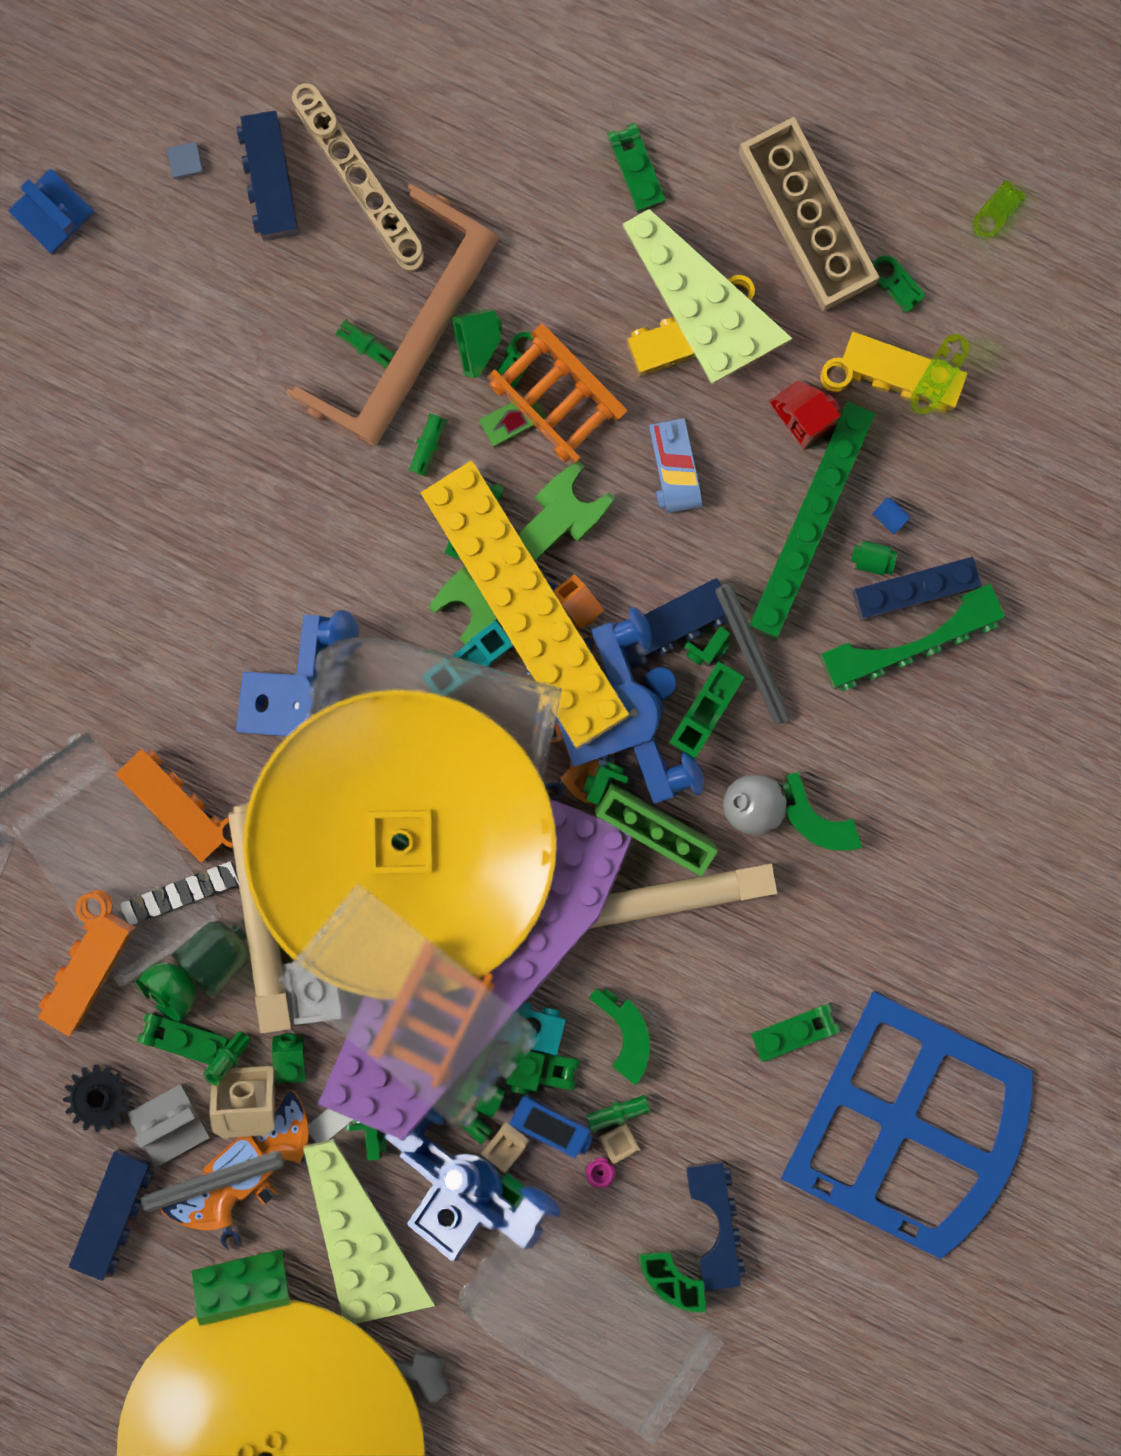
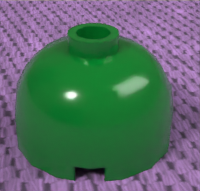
M168 962L153 964L135 981L137 988L147 1000L151 997L158 1004L155 1007L175 1022L181 1021L189 1013L197 996L196 987L191 980L194 975L183 964L178 966Z

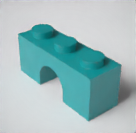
M495 620L472 637L464 647L450 657L444 658L424 673L422 677L435 694L449 697L515 647Z

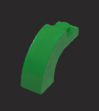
M718 661L669 743L696 759L745 676Z
M799 772L785 776L786 782L782 783L783 791L787 801L793 800L794 803L793 806L786 808L785 816L793 829L802 838L815 846L832 851H850L863 848L853 819L842 822L823 819L811 808Z
M595 988L588 998L611 1016L622 1032V1048L612 1067L636 1086L645 1072L650 1053V1039L646 1023L639 1010L628 998L618 1007L615 1003L619 999L608 989L604 988L600 991Z

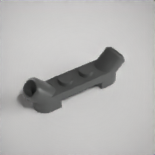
M416 1351L414 1362L392 1358L403 1376L414 1380L427 1402L435 1403L450 1392V1385L442 1374L446 1361L444 1357Z

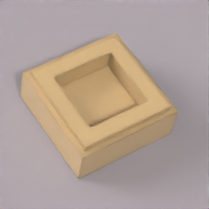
M626 1122L624 1125L617 1126L598 1137L613 1165L640 1150Z

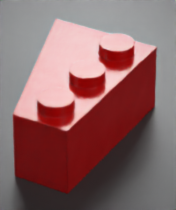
M798 380L768 401L803 450L830 432L840 417V414L837 412L840 410V406L830 394L825 396L821 390Z

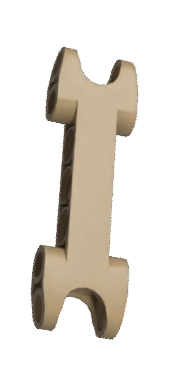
M309 83L298 85L293 91L292 100L303 125L328 158L399 267L407 272L418 270L424 262L422 245L404 216L397 210L337 121L333 111L318 89ZM304 90H309L314 93V95L305 94L298 99L299 93ZM306 101H313L309 105H302ZM337 148H348L350 153L345 159H337L333 156ZM356 172H362L367 175V178L362 184H353L350 181L351 176ZM373 197H379L384 201L382 207L377 210L370 209L367 203ZM393 226L396 230L392 231L389 227ZM408 250L416 251L411 257L403 256ZM418 260V262H417L416 264L412 265V266H408V265L404 264V263H413V262H416V261Z

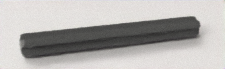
M729 583L724 584L716 589L719 601L773 722L776 724L784 723L790 719L788 710L732 585Z
M274 1151L146 1194L141 1198V1204L145 1212H151L280 1169L284 1165V1158L280 1151Z

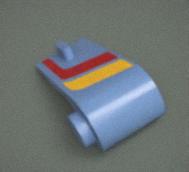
M685 418L649 425L661 483V490L656 491L659 509L665 508L666 514L701 508V493Z

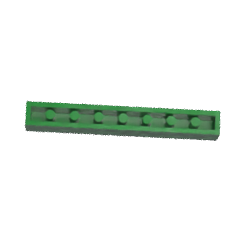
M847 401L749 625L753 631L774 640L778 638L876 413Z

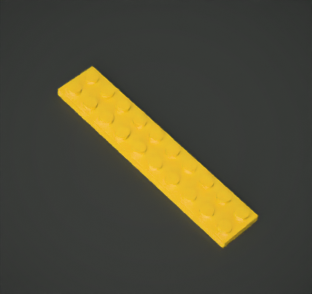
M472 460L420 492L577 749L583 747L629 718L628 711Z

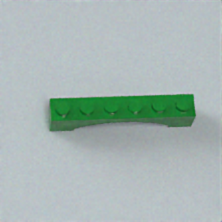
M991 583L962 595L959 598L961 605L951 618L940 628L917 641L895 648L880 650L852 648L850 642L821 653L819 657L832 688L840 687L842 692L858 686L857 679L868 675L870 680L887 674L885 668L893 664H897L898 669L915 662L913 656L925 652L928 657L944 650L942 644L951 640L957 645L971 639L970 633L980 628L983 633L1000 627L998 621L1005 618V615Z

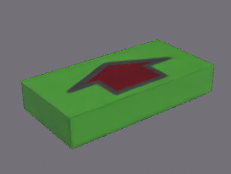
M536 401L531 407L545 419L546 416L540 404ZM512 402L479 419L493 448L534 426Z

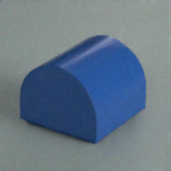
M887 497L872 513L893 535L910 519V516L890 497Z
M655 668L644 677L646 683L662 701L667 699L675 689V677L666 668Z

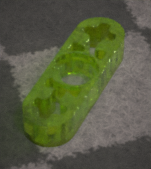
M951 334L942 342L910 396L909 405L915 414L920 416L929 415L939 404L968 355L969 343L964 336ZM957 341L961 344L959 349L963 353H956L950 362L956 364L955 368H953L948 362L939 360L938 357L941 355L945 359L950 352L947 344L953 345ZM939 366L946 369L948 378L944 383H936L932 380L931 370L934 367ZM923 382H926L931 388L940 390V393L937 394L933 391L928 400L932 404L931 407L926 405L922 409L918 407L919 400L916 399V396L922 397L928 387L923 386Z

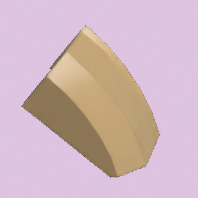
M273 1066L231 1068L218 1086L211 1084L210 1120L213 1133L226 1140L230 1137H265L275 1128Z

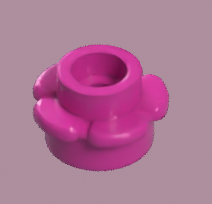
M596 1158L594 1162L588 1163L585 1173L588 1176L587 1181L591 1186L606 1188L612 1184V1178L615 1177L616 1170L613 1164L608 1163L607 1159ZM599 1170L603 1171L602 1176H599L597 1174Z

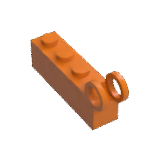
M141 749L115 774L200 863L221 843L228 847H233V843L227 841L223 836V828L229 822V817L222 821L216 816L210 819L202 811L206 805L194 793L189 797L181 789L185 784L173 771L167 775L161 769L160 765L163 761L152 749L147 753Z
M93 890L78 899L75 908L76 914L85 923L83 929L87 932L82 940L77 939L68 954L72 957L67 967L63 965L59 969L53 980L57 983L53 992L50 993L48 991L39 1004V1008L42 1011L38 1019L68 1037L79 1029L136 927L111 913L113 909L112 898L103 890ZM89 898H94L100 903L101 913L99 916L89 911Z

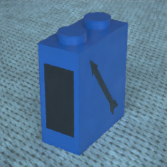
M525 1094L509 1125L575 1159L578 1153L585 1155L593 1139L589 1135V1126Z

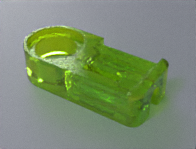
M1004 181L974 217L971 227L974 235L979 239L987 240L993 238L1006 223V219L1020 204L1018 200L1023 203L1025 194L1021 190L1016 191L1010 181ZM982 217L991 218L994 222V230L989 233L980 231L977 225L978 220Z

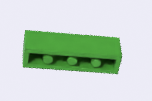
M611 781L603 792L599 804L594 807L597 817L701 877L718 852L714 841Z

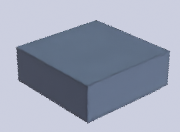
M196 142L166 148L174 180L203 173Z

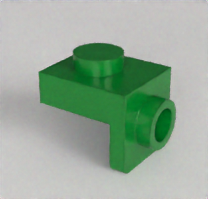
M719 627L704 651L687 642L683 648L688 652L686 657L699 666L703 662L709 666L715 655L721 658L731 642L726 640L730 633Z
M607 762L606 767L598 765L594 776L588 775L582 789V792L586 793L584 799L598 805L610 777L627 784L629 778L622 775L625 769Z
M285 1033L273 1037L272 1061L275 1084L306 1082L303 1050L304 1038L302 1034Z
M515 1047L506 1084L512 1085L511 1091L529 1095L530 1090L537 1091L545 1054Z
M353 1120V1123L347 1124L346 1132L365 1131L367 1161L380 1160L382 1152H387L386 1138H384L385 1133L380 1134L379 1130Z

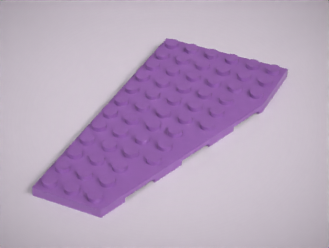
M549 799L555 823L556 856L552 883L546 902L526 938L510 956L489 972V974L493 975L490 982L495 984L487 1001L480 1000L447 1066L453 1069L445 1085L438 1083L436 1089L431 1087L430 1084L434 1079L433 1076L392 1055H389V1057L382 1055L380 1060L369 1055L396 1000L365 996L318 1105L405 1141L427 1116L435 1103L492 1042L500 1029L560 964L559 962L587 930L599 920L633 837L602 819ZM484 975L478 980L483 982L486 975ZM464 986L441 996L469 1009L476 992ZM411 999L406 1007V1010L411 1012V1016L452 1037H455L462 1023V1020L421 999H417V1001ZM397 1026L391 1037L397 1040L396 1044L438 1065H441L448 1051V1048L405 1026L403 1029Z

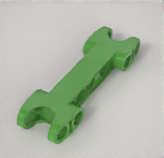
M579 461L555 476L537 494L535 500L544 509L518 534L535 562L567 532L577 542L580 541L598 524L616 499L610 492L591 503H584L576 499L572 488L578 476L585 469ZM465 566L443 586L429 606V609L434 614L454 603L464 604L470 609L472 614L471 622L459 638L464 645L492 622L498 621Z

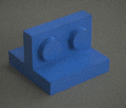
M51 168L35 184L28 179L20 187L25 194L8 210L51 255L95 213Z

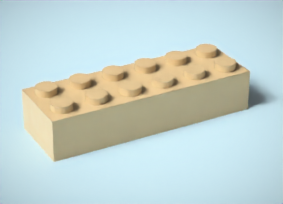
M795 117L740 144L738 153L822 312L876 285L880 277Z

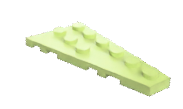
M650 209L622 224L711 385L792 341L793 338Z
M332 1139L305 1145L303 1149L342 1317L357 1324L435 1306L434 1300L421 1283V1279L416 1271L413 1270L402 1248L381 1214L373 1205L370 1196L353 1172L354 1170L336 1141Z

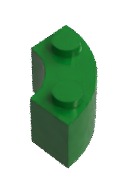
M669 1251L637 1253L638 1264L645 1281L661 1299L685 1311L706 1313L704 1281L691 1279L681 1274L673 1264Z

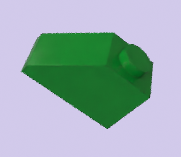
M481 309L452 317L463 376L479 377L501 341L502 322L499 315L492 309Z

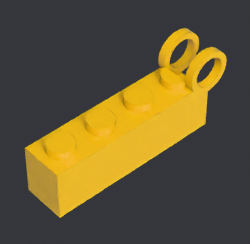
M735 275L728 279L734 286H744L749 294L747 298L751 301L753 300L755 287L751 279L744 275ZM674 317L661 321L659 323L660 327L649 330L648 327L637 329L631 332L632 337L627 338V345L639 377L696 357Z
M852 332L843 358L828 360L821 371L820 381L826 390L841 392L847 388L850 381L860 382L863 379L872 382L871 387L876 390L888 393L891 389L901 393L900 397L904 400L917 403L919 399L930 403V409L946 413L947 410L953 411L956 407L968 373ZM832 367L841 368L845 372L846 380L842 383L830 381L827 376V370Z

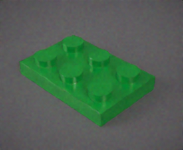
M282 1249L192 1270L196 1317L199 1326L290 1305L286 1266Z

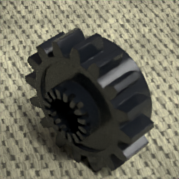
M95 1064L91 1073L87 1067L81 1068L83 1076L80 1077L77 1074H73L71 1078L75 1084L65 1085V1089L71 1092L70 1096L63 1098V1102L71 1104V1107L65 1112L66 1114L74 1112L76 1116L72 1123L76 1124L83 1121V1130L85 1131L91 1125H94L95 1132H101L102 1124H105L106 1128L110 1130L114 1128L112 1120L119 1123L122 1122L124 1119L120 1113L130 1110V1107L125 1105V1101L132 1098L131 1094L125 1093L129 1082L121 1083L122 1073L111 1074V1066H107L104 1071H101L100 1065ZM93 1090H99L104 1094L105 1101L102 1106H95L91 1102L90 1096Z

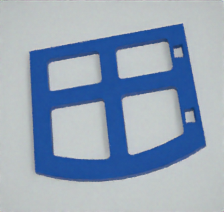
M872 992L780 1179L941 1259L962 1242L982 1220L996 1201L1010 1176L1020 1152L1028 1124L1032 1100L1033 1071L876 992ZM879 1023H886L918 1039L922 1044L896 1100L891 1104L851 1084V1078ZM946 1055H950L1002 1081L1005 1085L999 1128L990 1152H984L918 1119L916 1116L917 1109L943 1057ZM840 1105H844L881 1125V1130L852 1186H846L810 1167V1161L836 1108ZM905 1138H910L978 1174V1179L966 1196L935 1228H929L875 1199L880 1184L902 1140ZM818 1177L834 1185L830 1195L813 1187ZM903 1220L919 1227L916 1237L898 1229Z

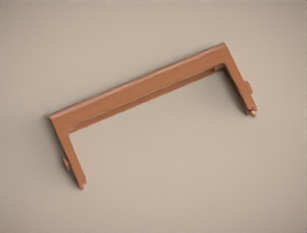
M411 184L407 187L410 189L408 192L410 193L411 202L465 234V237L359 416L354 418L295 386L293 391L287 389L285 392L288 394L287 396L307 407L306 413L320 422L326 418L375 447L499 240V236L450 207L452 203L439 194L433 197Z

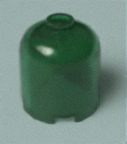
M221 921L207 923L171 954L172 958L184 967L192 976L191 979L211 999L217 996L246 966L250 955L249 949L244 943V940L247 938L246 934L236 924L229 927Z

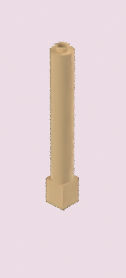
M245 803L233 806L234 811L229 812L228 817L256 992L255 1002L260 1033L288 1030L291 1029L292 1025L280 945L266 927L255 906L245 873L243 832L249 804Z
M772 863L611 893L599 920L589 929L778 894Z

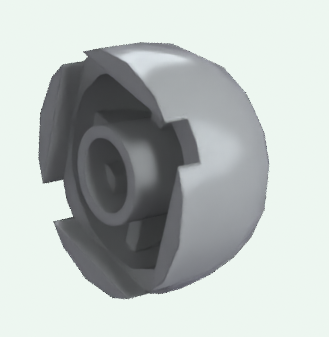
M754 774L737 778L728 787L723 800L725 817L730 825L743 834L763 836L766 835L764 833L769 832L771 829H776L780 825L786 810V799L781 794L778 782L768 776Z

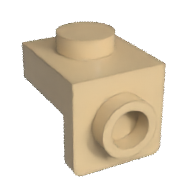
M505 1122L480 1156L490 1161L497 1172L504 1176L525 1150L529 1139L526 1138L525 1132Z

